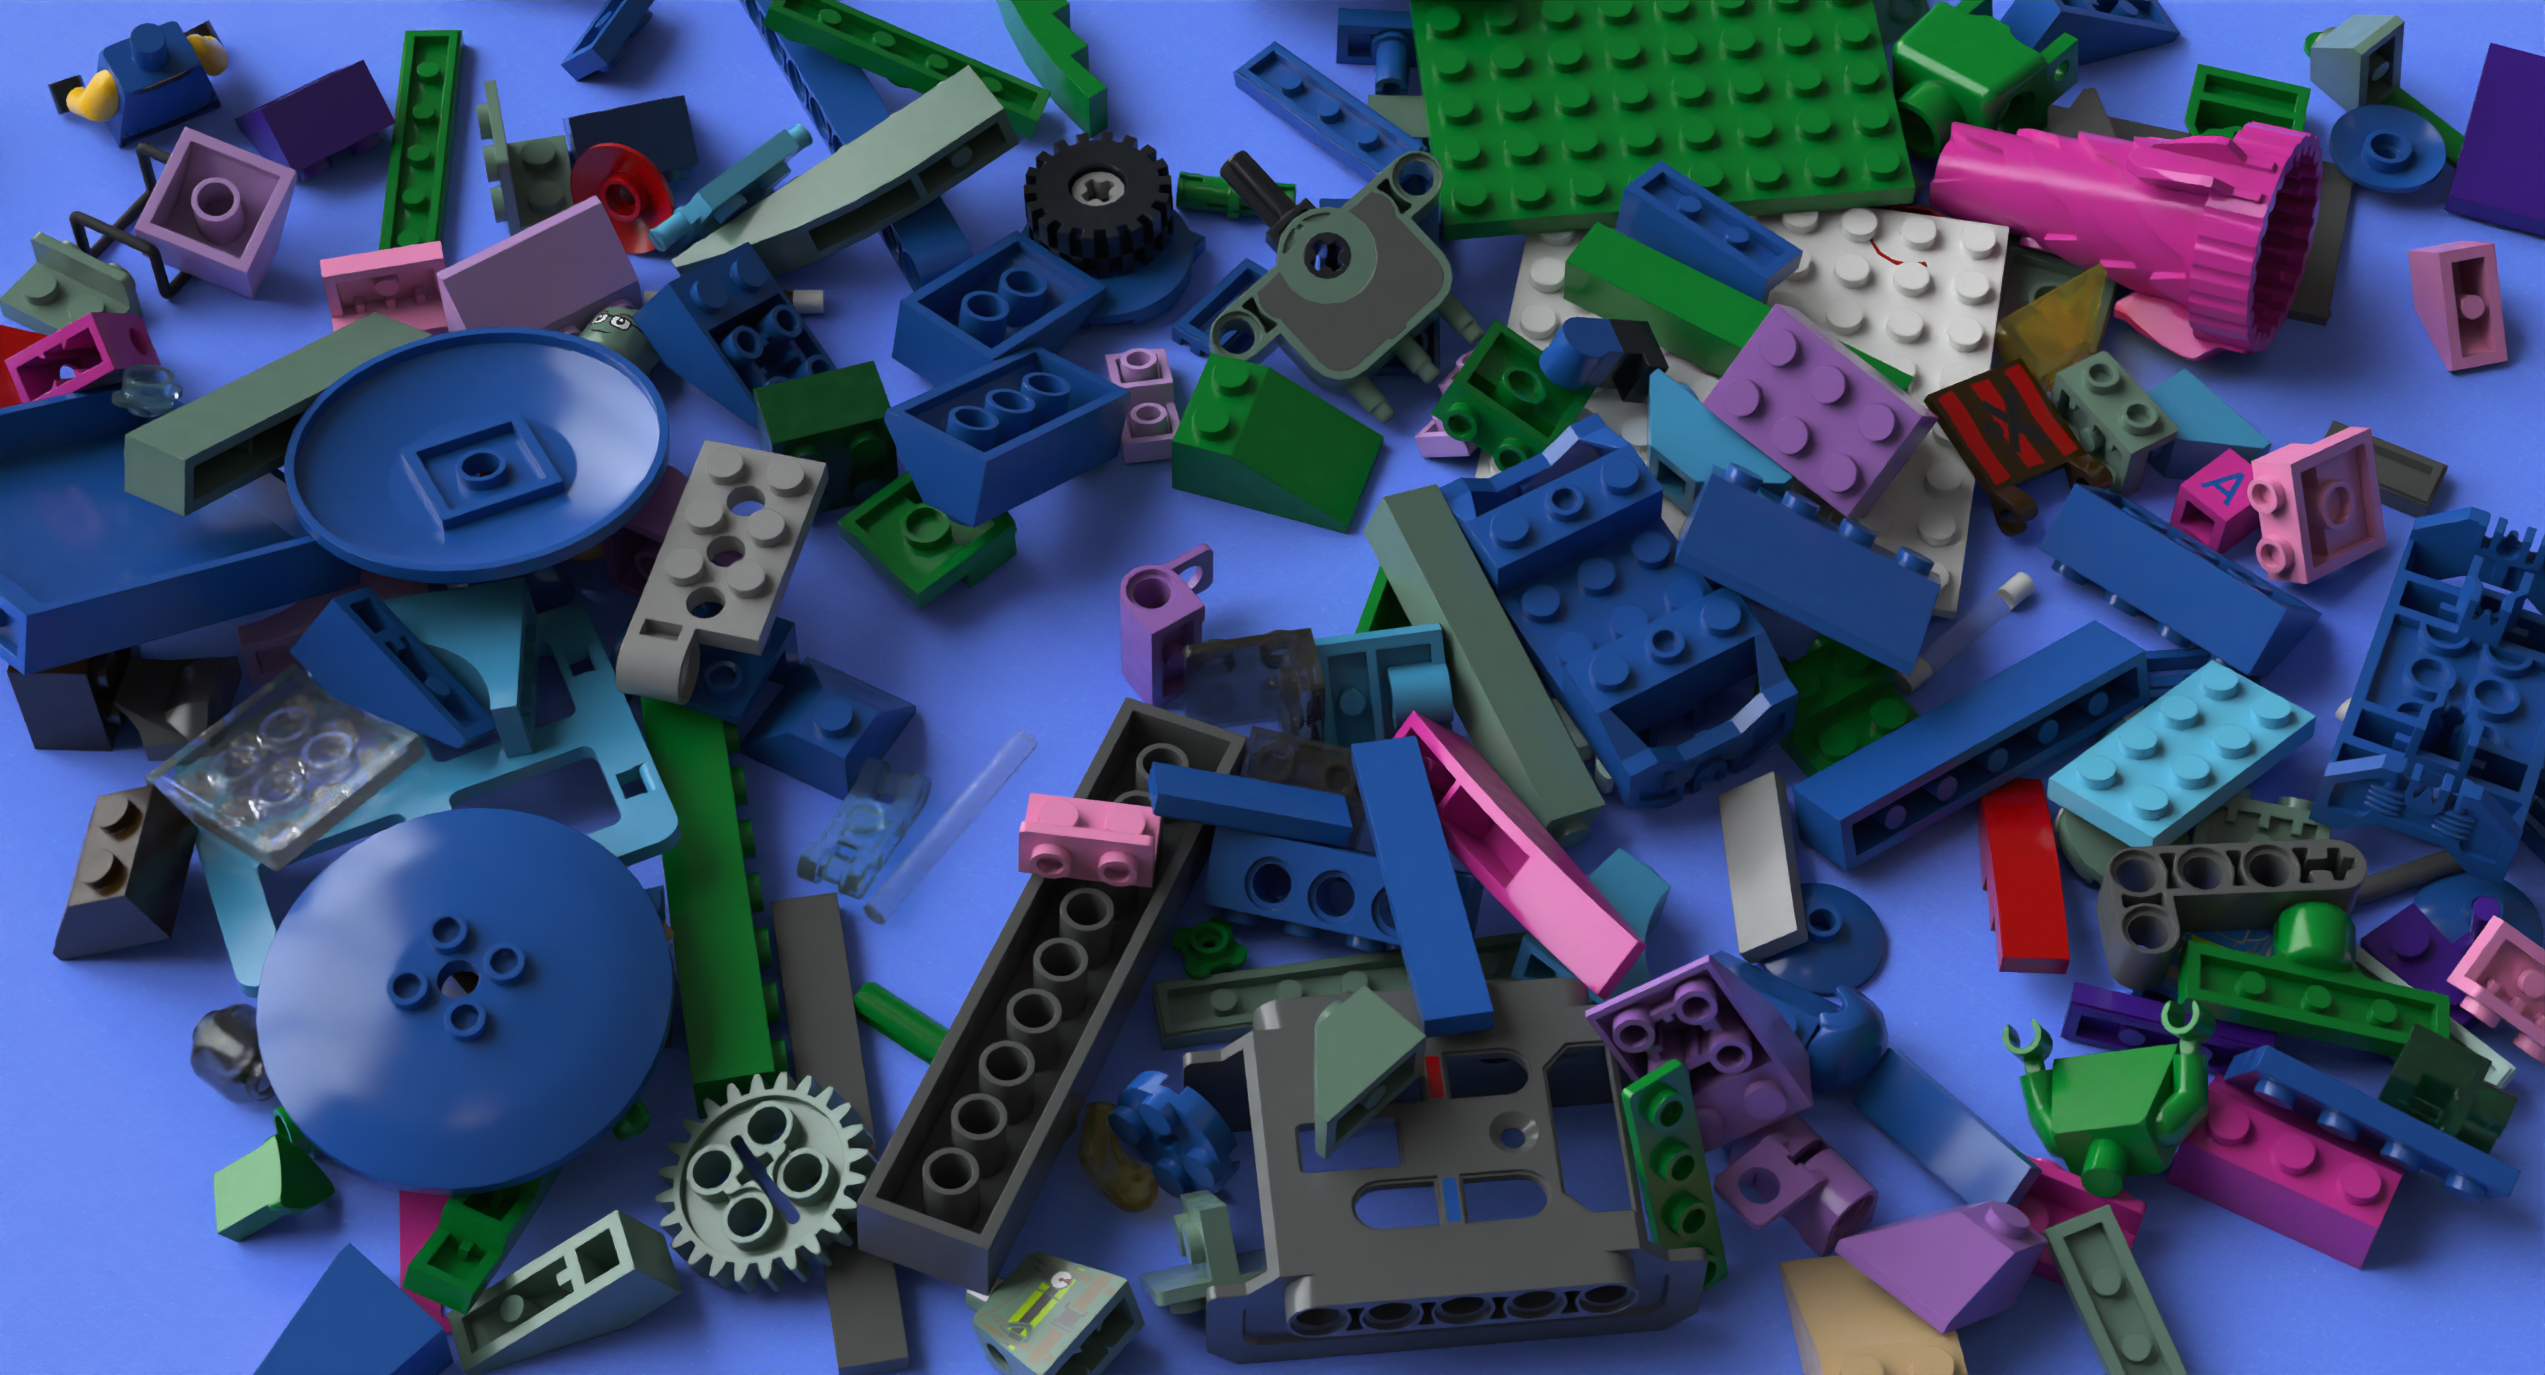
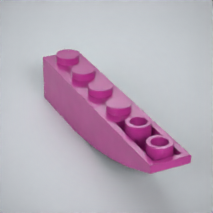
M1413 710L1392 739L1416 736L1447 847L1539 942L1590 990L1606 1000L1647 945L1468 739Z

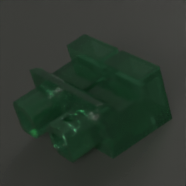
M2415 1023L2377 1099L2489 1155L2496 1139L2500 1138L2519 1096L2484 1080L2492 1064L2491 1060Z

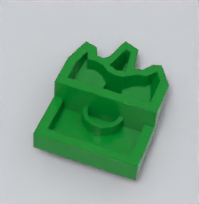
M2198 64L2183 123L2191 136H2222L2234 140L2238 131L2243 129L2245 124L2248 122L2252 123V121L2303 132L2311 88Z

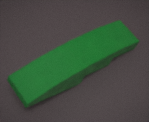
M996 0L1005 27L1026 66L1041 86L1051 92L1050 97L1054 103L1084 133L1088 132L1089 138L1107 129V87L1089 72L1088 44L1071 31L1070 3L1066 0Z
M564 1165L534 1180L506 1189L480 1194L451 1196L444 1205L438 1228L408 1265L402 1287L467 1315L523 1234Z

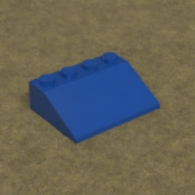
M1730 462L1727 469L1724 470L1713 464L1679 531L1674 562L1910 677L1916 665L1941 588L1939 574L1931 571L1935 563L1919 552L1904 546H1900L1896 554L1874 543L1878 535L1853 520L1844 518L1839 526L1818 516L1817 514L1821 507L1798 493L1787 490L1782 498L1761 488L1760 486L1764 479L1743 466Z

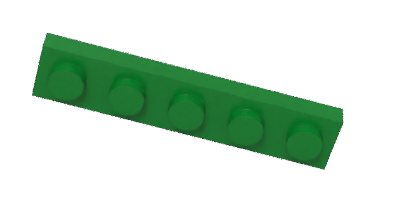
M773 0L763 23V27L780 33L789 41L804 43L834 56L841 63L858 66L888 79L889 82L898 87L910 88L922 94L927 93L941 81L950 78L969 65L1004 107L1015 133L1028 139H1032L1051 94L1046 89L836 0Z

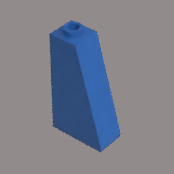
M349 1243L336 1255L253 1375H439L454 1361L444 1328Z

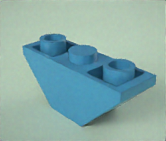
M1659 368L1650 374L1647 402V467L1664 489L1663 495L1688 515L1712 465L1714 464L1726 470L1730 462L1743 466L1761 476L1764 480L1760 487L1783 498L1787 490L1791 491L1793 476L1705 408L1690 387L1681 382L1676 383Z

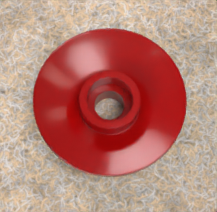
M601 143L592 146L582 153L572 168L570 192L574 205L596 195L602 202L626 253L643 254L656 249L648 237V232L673 215L675 204L667 181L659 169L647 157L637 150L622 144Z

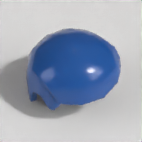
M1851 984L1839 985L1836 988V995L1843 1002L1839 1013L1822 1012L1819 1015L1821 1029L1806 1049L1809 1053L1811 1086L1822 1092L1837 1093L1861 1082L1875 1069L1886 1050L1889 1035L1883 1012L1872 1000Z

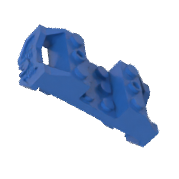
M1598 413L1570 425L1542 453L1490 478L1461 477L1439 488L1526 654L1617 785L1618 795L1628 809L1669 807L1683 799L1685 784L1694 794L1700 791V781L1703 777L1706 781H1709L1715 775L1717 780L1720 781L1726 777L1727 768L1729 771L1737 773L1751 766L1794 726L1799 692L1789 680L1766 630L1738 592L1725 586L1714 591L1703 575L1674 562L1678 540L1661 518L1664 489L1631 443L1607 427ZM1754 674L1757 676L1760 693L1732 719L1708 731L1703 729L1695 733L1694 738L1676 747H1656L1659 726L1681 715L1685 717L1692 728L1700 725L1704 699Z
M2467 507L2416 517L2308 819L2339 830L2379 824L2440 845L2448 851L2469 875L2501 886L2519 845L2523 826L2545 759V534L2538 551L2532 552L2530 548L2537 529L2529 526L2526 529L2523 541L2520 542L2519 533L2516 530H2511L2507 536H2504L2508 519L2499 517L2493 536L2489 538L2485 536L2491 519V514L2482 509ZM2466 576L2462 588L2438 581ZM2481 582L2511 591L2513 593L2506 595L2485 588ZM2526 598L2541 614L2523 609Z

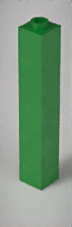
M1599 222L1595 223L1565 261L1563 299L1603 319L1648 321L1659 347L1719 377L1724 375L1772 309V307ZM1841 342L1911 396L1914 382L1913 376Z

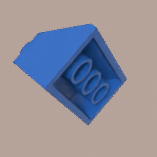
M1033 343L887 409L884 422L923 502L945 513L952 522L975 528L1117 457L1131 392Z
M2075 483L2038 549L2055 559L2051 568L2058 574L2080 585H2084L2087 579L2107 590L2102 599L2114 608L2133 617H2136L2139 610L2159 621L2155 631L2162 637L2186 649L2193 642L2212 654L2207 662L2214 660L2242 676L2246 674L2248 676L2267 677L2316 625L2322 613L2114 490Z

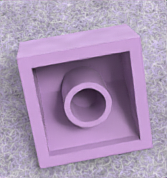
M185 126L134 227L136 237L155 245L159 249L165 265L254 299L278 250L298 176L297 171ZM141 252L143 256L149 258L147 254Z

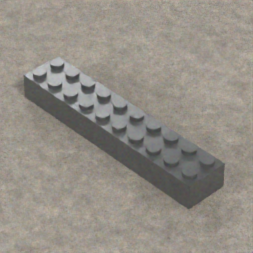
M1126 697L1073 798L1152 807L1147 781L1153 761L1245 777L1248 737ZM1162 817L1152 888L1132 885L1119 887L1099 881L1065 877L1051 879L1038 874L1031 875L856 1203L858 1250L989 1296L1211 852L1215 826Z

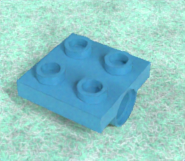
M1439 623L1311 639L1324 757L1327 769L1353 766L1351 761V744L1392 739L1413 710L1453 731L1454 710L1452 691L1445 663L1442 628Z

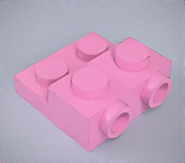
M2351 426L2316 443H2290L2251 461L2254 479L2248 485L2247 495L2252 507L2259 512L2262 539L2256 546V557L2261 567L2267 571L2268 580L2309 584L2387 546L2371 428Z

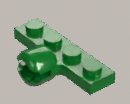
M2311 901L2287 907L2278 917V921L2273 924V956L2266 957L2188 940L2179 953L2178 1003L2183 1006L2185 1013L2193 1014L2192 1003L2193 1000H2196L2206 1006L2215 1016V1019L2438 1067L2450 1055L2449 996L2373 980L2362 975L2356 965V927L2348 913L2338 906L2325 902Z

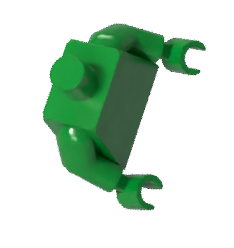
M2170 1000L2163 1007L2161 1013L2162 1024L2167 1031L2180 1038V1048L2177 1043L2054 1059L2052 1069L2046 1070L2044 1061L2050 1056L2053 1049V1040L2050 1033L2032 1018V1027L2035 1031L2034 1040L2029 1046L2020 1048L2021 1042L2017 1031L2010 1024L2005 1026L2002 1034L2003 1043L2024 1064L2026 1074L2020 1076L2019 1079L2031 1127L2048 1153L2055 1158L2064 1159L2069 1172L2080 1176L2082 1186L2092 1195L2106 1198L2116 1196L2122 1190L2125 1177L2158 1174L2169 1168L2179 1144L2206 1118L2209 1109L2208 1054H2201V1044L2207 1041L2214 1033L2216 1021L2212 1012L2198 1001L2193 1000V1016L2186 1026V1014L2182 1005L2174 1000Z

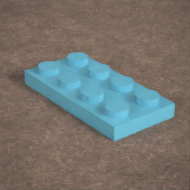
M2211 660L2049 777L2047 798L2131 847L2168 846L2314 736L2316 716L2220 663Z

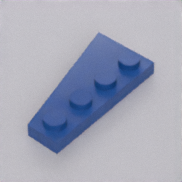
M2269 1045L2233 1056L2223 1078L2224 1081L2253 1093L2273 1105L2288 1109L2315 1121L2319 1127L2333 1135L2349 1141L2357 1140L2380 1150L2379 1155L2383 1159L2402 1169L2415 1173L2422 1169L2445 1180L2442 1185L2444 1189L2476 1204H2482L2484 1198L2490 1200L2510 1196L2521 1173L2520 1170Z

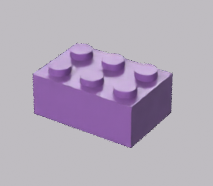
M1780 304L1773 306L1702 403L1705 408L1844 516L1853 518H1865L1939 419V417L1795 307Z

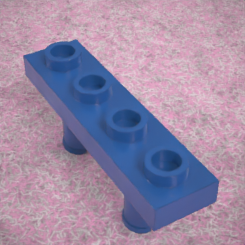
M1339 8L1336 63L1376 65L1375 95H1408L1410 67H1418L1410 12Z

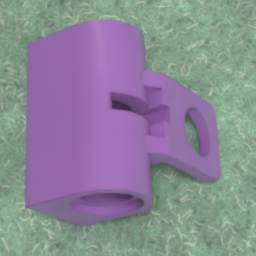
M1206 543L1189 550L1162 566L1155 564L1134 568L1124 576L1120 584L1122 674L1128 684L1145 703L1159 708L1205 683V668L1202 662V622L1205 621V605L1196 595L1209 588L1213 583V550ZM1197 566L1194 576L1185 583L1179 575L1186 569Z
M1797 1113L1732 1141L1728 1168L1718 1174L1714 1180L1713 1188L1715 1193L1752 1229L1762 1230L1782 1216L1800 1233L1802 1240L1819 1257L1830 1255L1834 1252L1840 1239L1857 1234L1873 1220L1878 1200V1191ZM1740 1180L1747 1186H1752L1768 1203L1758 1204L1746 1199L1739 1189Z

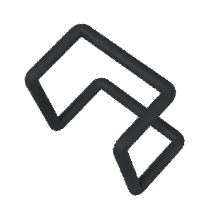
M139 143L136 147V154L146 191L113 225H109L80 211H73L69 216V221L77 246L84 253L96 259L114 240L147 254L161 297L169 299L193 275L180 271L169 283L159 249L155 245L124 231L143 211L157 183L150 157L166 164L171 155L148 143ZM84 226L103 234L91 248Z

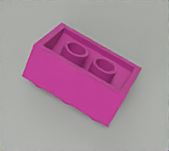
M2218 1073L2208 1086L2209 1109L2207 1116L2180 1143L2166 1182L2361 1270L2405 1169L2383 1159L2379 1155L2380 1150L2357 1140L2349 1141L2333 1135L2319 1127L2311 1119L2273 1105L2253 1093L2224 1081L2225 1075Z

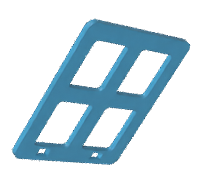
M569 604L537 614L541 624L539 656L550 655L555 659L576 710L568 718L534 729L533 754L507 758L500 741L447 761H436L432 758L423 734L336 700L326 690L322 689L225 723L214 756L210 762L170 761L186 816L199 828L195 846L235 977L241 991L245 995L257 998L261 972L269 947L277 932L262 885L264 875L272 870L376 834L401 822L427 814L454 810L462 802L582 759L592 758L599 763L621 818L614 825L587 834V836L603 845L620 859L626 867L664 854L678 844L682 836L678 817L625 695L617 690L615 672L591 617L585 608ZM590 657L595 671H588L573 676L569 665ZM357 720L370 722L388 771V778L382 784L256 829L244 827L227 775L228 769L233 764ZM642 778L648 793H641L626 799L620 786Z

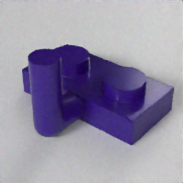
M2484 896L2478 898L2473 904L2470 930L2450 943L2424 913L2412 903L2363 936L2360 940V947L2412 988L2448 995L2450 1017L2469 1031L2481 1023V1021L2460 1007V1004L2467 995L2446 980L2492 916L2500 917V905L2492 897Z

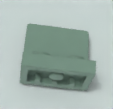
M496 80L484 81L487 103L476 105L481 139H493L494 143L493 145L482 147L488 183L496 181L501 183L500 187L490 188L496 223L508 221L511 237L574 206L570 192L571 165L565 135L507 143Z

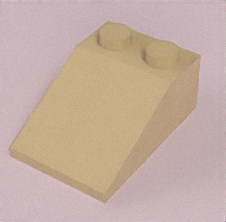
M1840 1255L1780 1262L1779 1273L1804 1375H1968L1956 1330L1941 1334Z

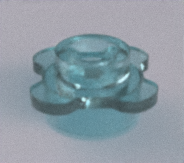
M150 364L134 365L124 370L121 381L122 389L112 393L111 401L118 407L127 408L134 415L157 417L173 411V401L183 396V388L174 383L173 373L166 368Z

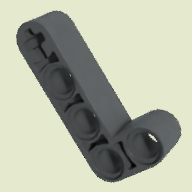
M2335 839L2145 846L2121 849L2112 855L2107 864L2096 901V912L2108 969L2112 977L2120 985L2131 990H2150L2163 983L2167 976L2180 932L2273 929V924L2278 921V917L2287 907L2311 901L2325 902L2338 906L2350 916L2367 874V862L2362 852L2354 845Z

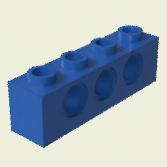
M1215 826L1201 903L1221 907L1220 919L1259 926L1261 916L1283 920L1284 933L1312 939H1322L1323 929L1348 934L1347 946L1372 952L1384 953L1387 943L1400 945L1376 853L1350 847L1338 848ZM1277 864L1285 868L1291 878L1290 892L1282 901L1276 899L1270 893L1267 884L1268 875ZM1454 869L1474 939L1484 886L1471 872ZM1338 878L1348 881L1355 894L1354 904L1346 914L1338 912L1330 900L1331 887Z

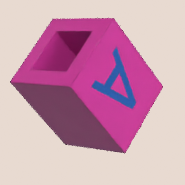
M2229 448L2180 484L2169 523L2223 555L2260 527L2259 512L2252 507L2247 495L2248 485L2254 479L2252 464Z

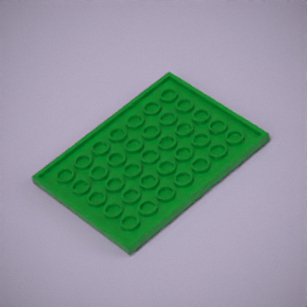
M1408 0L1430 154L1440 163L1444 176L1439 198V215L1443 241L1591 229L1596 222L1609 228L1616 227L1624 188L1660 160L1748 216L1908 204L1914 201L1916 187L1873 0Z

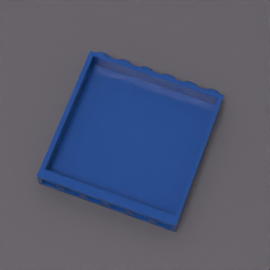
M145 377L0 408V657L23 675L360 585L361 568L334 556L305 531L296 518L291 506L284 473L278 468L185 517L125 492V434L184 406L182 402Z

